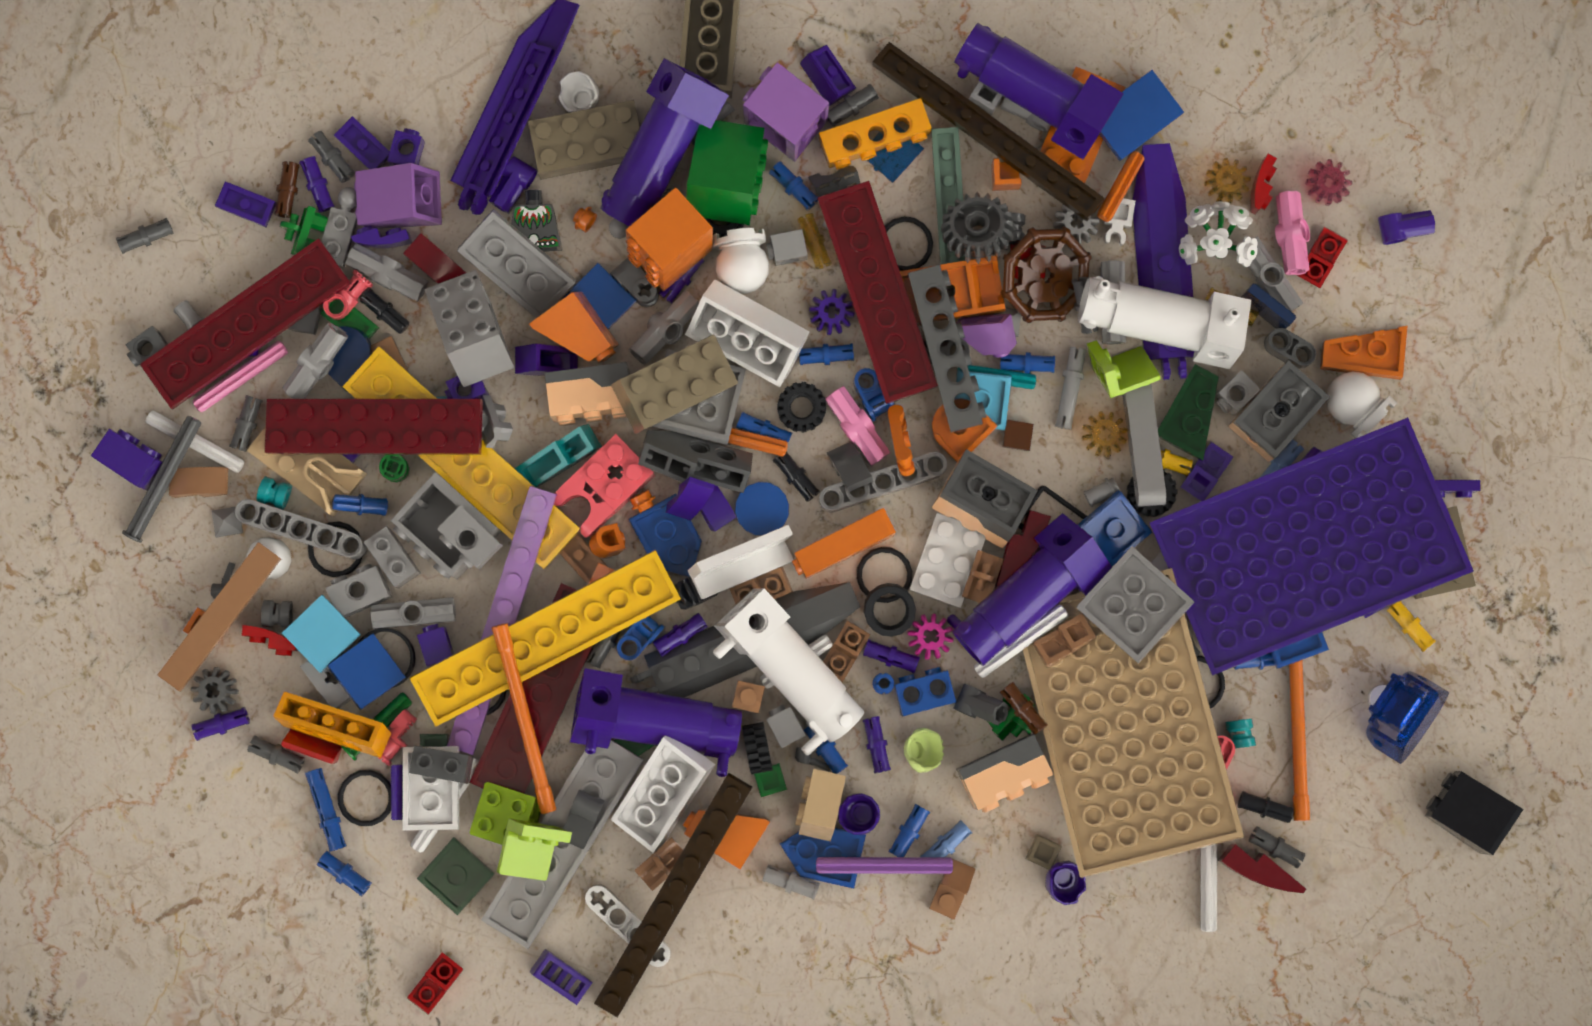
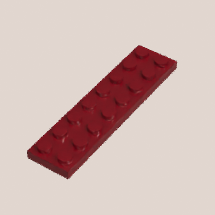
M870 181L818 197L886 404L937 388L938 384Z
M318 238L146 359L140 366L171 409H175L318 308L325 301H328L335 294L349 286L351 282Z
M267 399L265 453L481 455L483 400Z
M561 583L552 603L577 590ZM593 645L522 682L541 757L548 746ZM510 694L469 783L483 789L484 784L490 782L526 794L532 781V774Z

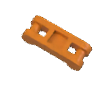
M892 405L888 409V418L899 473L902 476H910L914 473L915 466L912 461V452L908 448L911 447L908 431H906L907 423L904 418V409L901 405Z

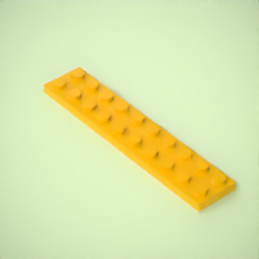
M380 346L343 385V388L355 399H438ZM483 439L481 455H418L508 538L513 540L529 487L534 485L493 448H486ZM555 505L553 506L536 559V563L543 569L554 560L581 530L577 524Z
M656 550L509 625L521 682L680 600L681 598ZM493 634L410 677L435 727L509 689Z

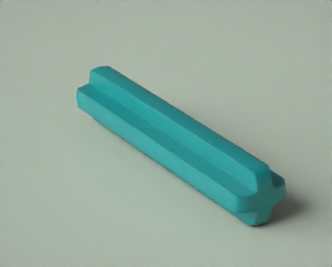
M974 365L967 366L968 371L1011 375L1012 387L1034 389L1036 386L1037 378L1034 374Z

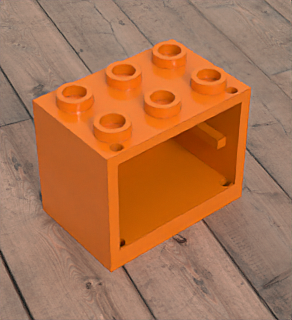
M675 187L626 229V249L629 253L627 258L636 268L640 266L647 273L645 275L646 279L654 288L659 286L664 292L712 251L713 227Z

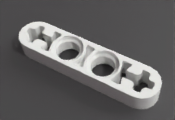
M595 885L588 889L585 896L588 907L629 944L632 929L639 927L642 921L606 887ZM593 891L596 893L604 892L602 898L607 904H609L611 899L615 902L614 905L608 908L605 915L600 911L605 908L601 903L593 904L591 902L593 900L591 895ZM618 908L625 912L626 919L622 924H615L611 921L610 913L612 910ZM662 941L658 949L664 948L663 956L665 959L663 961L661 959L656 961L652 959L649 963L652 966H664L670 959L671 951L664 941Z

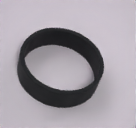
M379 628L366 633L358 643L371 634L380 632L395 633L405 641L410 651V665L405 673L406 678L394 687L404 683L413 672L416 660L415 651L410 640L402 633L388 628Z

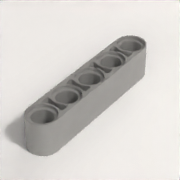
M1152 384L1122 395L1135 498L1138 507L1166 504V488Z
M931 452L913 458L916 478L912 481H907L902 477L897 464L870 472L873 482L863 486L865 494L860 498L853 497L847 491L843 482L828 486L820 493V506L826 512H837L937 479L946 471L947 459L939 452ZM938 459L942 463V469L939 472L930 471L927 467L928 460ZM881 475L887 476L891 482L890 487L887 489L878 488L875 483L876 478ZM829 492H833L838 495L839 503L835 506H828L824 502V496Z
M250 499L240 501L235 508L237 519L249 526L350 559H360L367 552L364 538L355 533ZM254 506L256 510L255 516L247 520L245 518V511L248 507ZM279 514L281 516V523L278 527L272 528L270 520L274 515ZM304 522L307 525V531L303 536H297L296 527ZM331 531L333 535L332 541L327 545H323L321 536L324 532ZM356 539L359 544L358 549L354 553H349L347 551V544L350 540Z

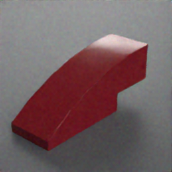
M422 233L417 236L403 253L407 259L436 284L466 274L459 265Z
M1032 510L1027 511L1021 534H1014L1006 544L1002 557L1004 560L995 583L996 587L1001 585L1032 557L1039 546L1034 538L1048 526L1051 516Z
M1231 843L1218 859L1219 862L1233 872L1258 884L1295 893H1304L1307 890L1264 853H1258L1253 859L1236 844Z

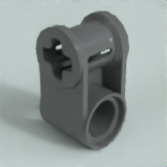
M628 258L610 273L640 306L651 307L658 301L657 287L654 288L648 282L641 266L636 268ZM641 290H650L651 295L649 297L646 295L642 296Z

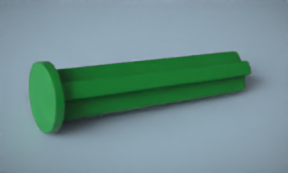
M400 693L372 720L383 723L387 728L404 709H408L412 705L411 699L405 693ZM341 746L353 760H357L356 756L360 751Z

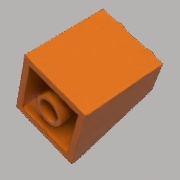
M572 292L529 323L532 329L588 362L598 361L599 363L608 360L616 354L614 348L619 346L583 292Z
M699 809L697 813L692 811L682 825L687 828L684 834L691 838L705 814V809ZM737 814L714 853L738 869H741L769 825L770 820L763 817Z

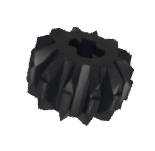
M691 577L674 584L681 598L676 603L683 610L692 608L718 595L717 593L708 598L701 599Z

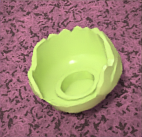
M928 728L914 730L912 735L906 739L903 747L907 762L919 773H926L937 768L944 756L943 740L937 732Z

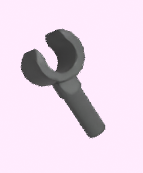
M228 563L221 584H212L211 596L214 599L230 580L235 567L234 563Z
M801 747L796 748L795 759L797 762L814 765L828 772L830 771L826 763L810 758L811 754L809 756L805 755Z

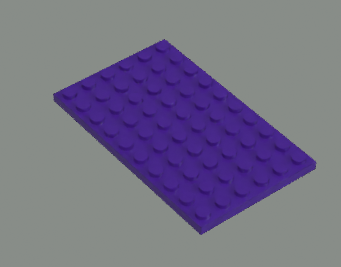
M1408 417L1150 522L1168 569H1173L1177 586L1194 601L1186 613L1212 676L1474 572Z

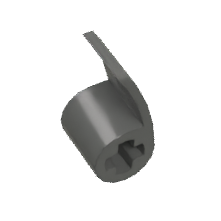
M578 791L563 828L572 832L569 844L581 849L585 848L603 808L604 800L584 791Z

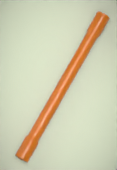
M508 623L499 624L491 628L502 660L529 762L538 806L541 814L550 813L557 809L551 786L547 780L516 663Z
M1303 660L1289 664L1294 783L1293 819L1294 821L1310 820V801L1307 786Z

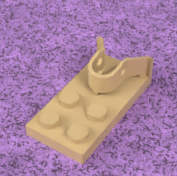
M266 426L247 449L249 453L333 517L339 511L332 509L333 496L336 494L351 496L367 475L366 472L342 454H266Z

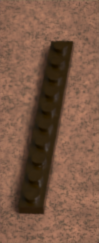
M888 42L873 60L872 66L916 98H921L923 103L1085 221H1088L1104 202L1103 196L892 43Z
M731 773L727 774L594 1002L595 1005L618 1018L753 788L751 785Z

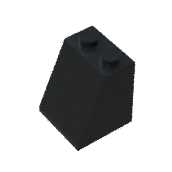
M1454 771L1453 774L1450 772L1441 784L1444 788L1438 796L1434 795L1426 806L1428 812L1425 817L1479 854L1493 856L1524 809L1464 772Z

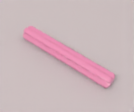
M277 341L193 399L194 406L198 411L204 412L288 353L287 348L281 341Z

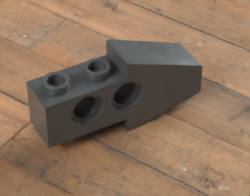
M647 430L638 464L680 482L693 477L719 487L744 493L751 474L753 453L673 431Z

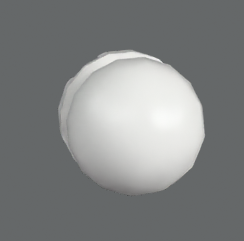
M754 228L727 230L728 236L719 238V234H714L713 249L721 251L716 258V273L719 281L739 293L746 294L756 291L764 284L769 273V262L766 253L759 247L766 242L765 230L760 229L758 233H755Z
M1354 371L1343 373L1332 381L1327 390V394L1330 396L1326 401L1329 412L1342 424L1353 425L1355 430L1351 435L1355 439L1363 436L1361 434L1363 430L1368 434L1387 415L1388 410L1386 407L1388 405L1393 408L1397 404L1390 395L1385 400L1381 398L1379 387L1375 381L1364 373Z

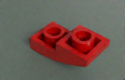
M1269 153L1262 160L1252 185L1250 212L1254 215L1260 208L1265 211L1273 196L1269 195L1273 186L1264 182V180L1269 182L1277 170L1273 166L1277 158Z
M1324 226L1308 253L1309 271L1297 276L1321 288L1348 239Z
M242 625L241 636L249 637V642L266 643V638H269L268 649L276 650L275 655L292 656V651H298L282 634L264 628Z
M442 952L408 995L407 999L429 1015L464 969Z

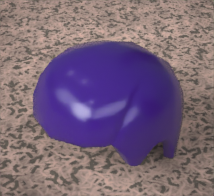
M863 793L846 797L838 811L840 825L845 831L853 835L870 833L879 823L881 817L879 805L871 796Z
M1069 860L1058 862L1047 872L1045 887L1051 898L1063 905L1076 904L1080 895L1086 891V877H1080L1077 864Z

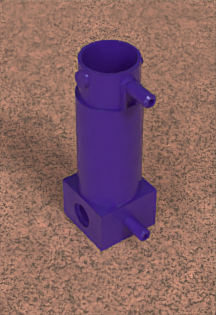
M980 23L975 25L954 61L959 66L958 77L964 79L968 76L969 72L972 73L984 85L1055 127L1057 130L1051 141L1082 160L1124 95V93L1093 74L1083 84L1008 37L1002 38L991 31L988 26H983Z
M666 58L661 62L646 91L655 100L612 179L613 185L610 189L604 191L601 200L602 205L600 209L628 226H631L660 201L700 124L711 129L729 96L707 79Z
M1062 513L1034 538L1041 549L973 608L974 612L965 620L961 621L954 614L947 618V623L954 628L952 633L981 666L988 663L1004 647L1009 648L1075 588L1087 596L1112 568L1093 537Z
M584 669L576 696L570 738L571 743L586 745L585 752L587 754H594L597 747L608 749L611 738L658 746L662 738L667 736L687 745L700 754H704L703 756L718 758L716 774L719 777L727 776L729 758L735 755L742 723L741 710L713 706L712 702L621 687L623 678L621 674Z

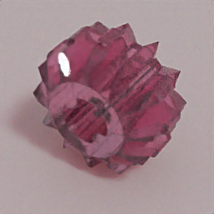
M1328 159L1325 165L1319 161L1315 165L1316 169L1311 168L1308 171L1311 178L1305 181V185L1313 187L1307 192L1309 196L1315 193L1318 195L1315 198L1316 203H1319L1324 198L1326 206L1331 205L1332 199L1335 203L1339 204L1342 201V196L1347 197L1350 191L1346 187L1352 185V180L1345 179V177L1350 174V170L1342 172L1340 170L1343 165L1342 162L1333 167L1332 159ZM1327 178L1333 181L1330 187L1325 185Z

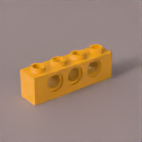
M919 98L819 132V141L828 167H836L838 170L850 166L851 161L861 158L862 161L877 156L876 152L885 149L887 152L898 150L902 147V143L912 141L914 144L924 141L928 138L927 135L931 133L932 128L922 99ZM904 122L908 125L909 129L904 133H899L894 129V124ZM873 130H877L882 133L883 138L877 142L872 141L868 134ZM847 139H853L857 142L858 146L854 150H847L844 148L843 142Z
M285 691L273 715L283 727L378 758L382 757L391 732L381 722Z

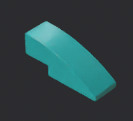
M589 424L581 425L560 440L554 441L515 469L532 485L538 487L599 450L602 445Z

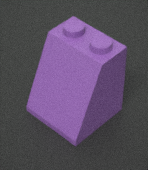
M413 163L355 171L356 181L354 189L357 200L355 214L358 225L364 227L372 226L373 229L442 225L439 171Z

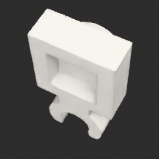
M1123 198L1112 220L1104 222L1105 225H1111V229L1107 231L1104 238L1106 244H1109L1111 235L1116 234L1120 237L1119 246H1123L1126 241V234L1123 228L1130 229L1132 226L1136 200Z

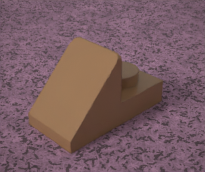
M952 859L953 871L951 874H943L929 909L955 920L964 896H967L976 869Z

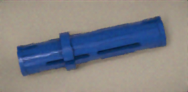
M322 768L306 772L305 776L321 822L319 827L323 829L329 852L346 847L347 845L339 824L341 819L337 817Z

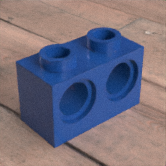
M937 667L926 670L925 677L915 679L914 674L898 678L899 683L895 684L894 688L902 717L956 703L948 670L942 672L941 668ZM933 680H941L944 683L945 690L943 694L934 695L930 691V684ZM907 687L917 689L919 696L915 702H907L904 699L903 692Z

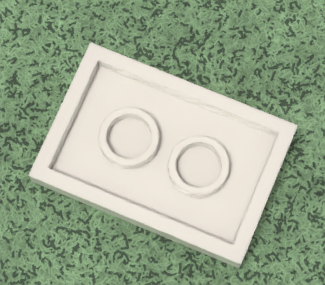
M936 513L909 590L961 608L964 601L962 594L977 550H982L985 535L962 526L961 521Z
M458 746L426 747L459 753ZM403 747V830H459V782L409 773L414 747Z

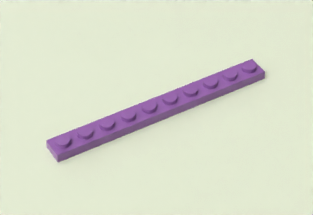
M534 486L529 487L481 640L493 634L491 627L503 623H508L509 626L517 622L556 500V493ZM492 698L456 716L447 746H458L459 751L471 755L475 753Z

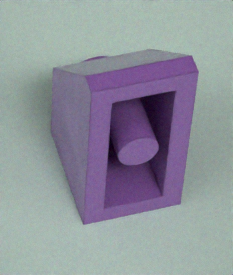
M1011 314L960 317L956 322H961L965 335L963 340L982 355H993L995 358L1004 357L1017 344Z

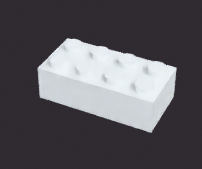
M714 279L703 294L685 335L699 342L714 334L726 358L780 387L792 370L810 332Z

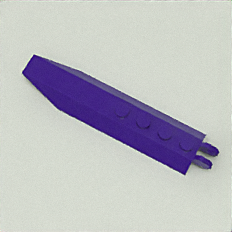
M555 0L518 37L450 180L464 188L458 201V206L461 210L468 211L470 209L472 214H483L488 204L487 197L493 195L561 52L579 9V4L566 0Z
M1170 143L1143 145L1141 154L1144 156V161L1137 172L1132 200H1136L1133 224L1138 285L1194 298L1191 265H1187L1185 259H1182L1179 253L1181 238L1188 234V224L1185 222L1187 209L1186 198ZM1143 340V349L1150 360H1161L1163 380H1169L1171 375L1169 359L1178 360V375L1180 379L1187 377L1185 358H1193L1194 351Z

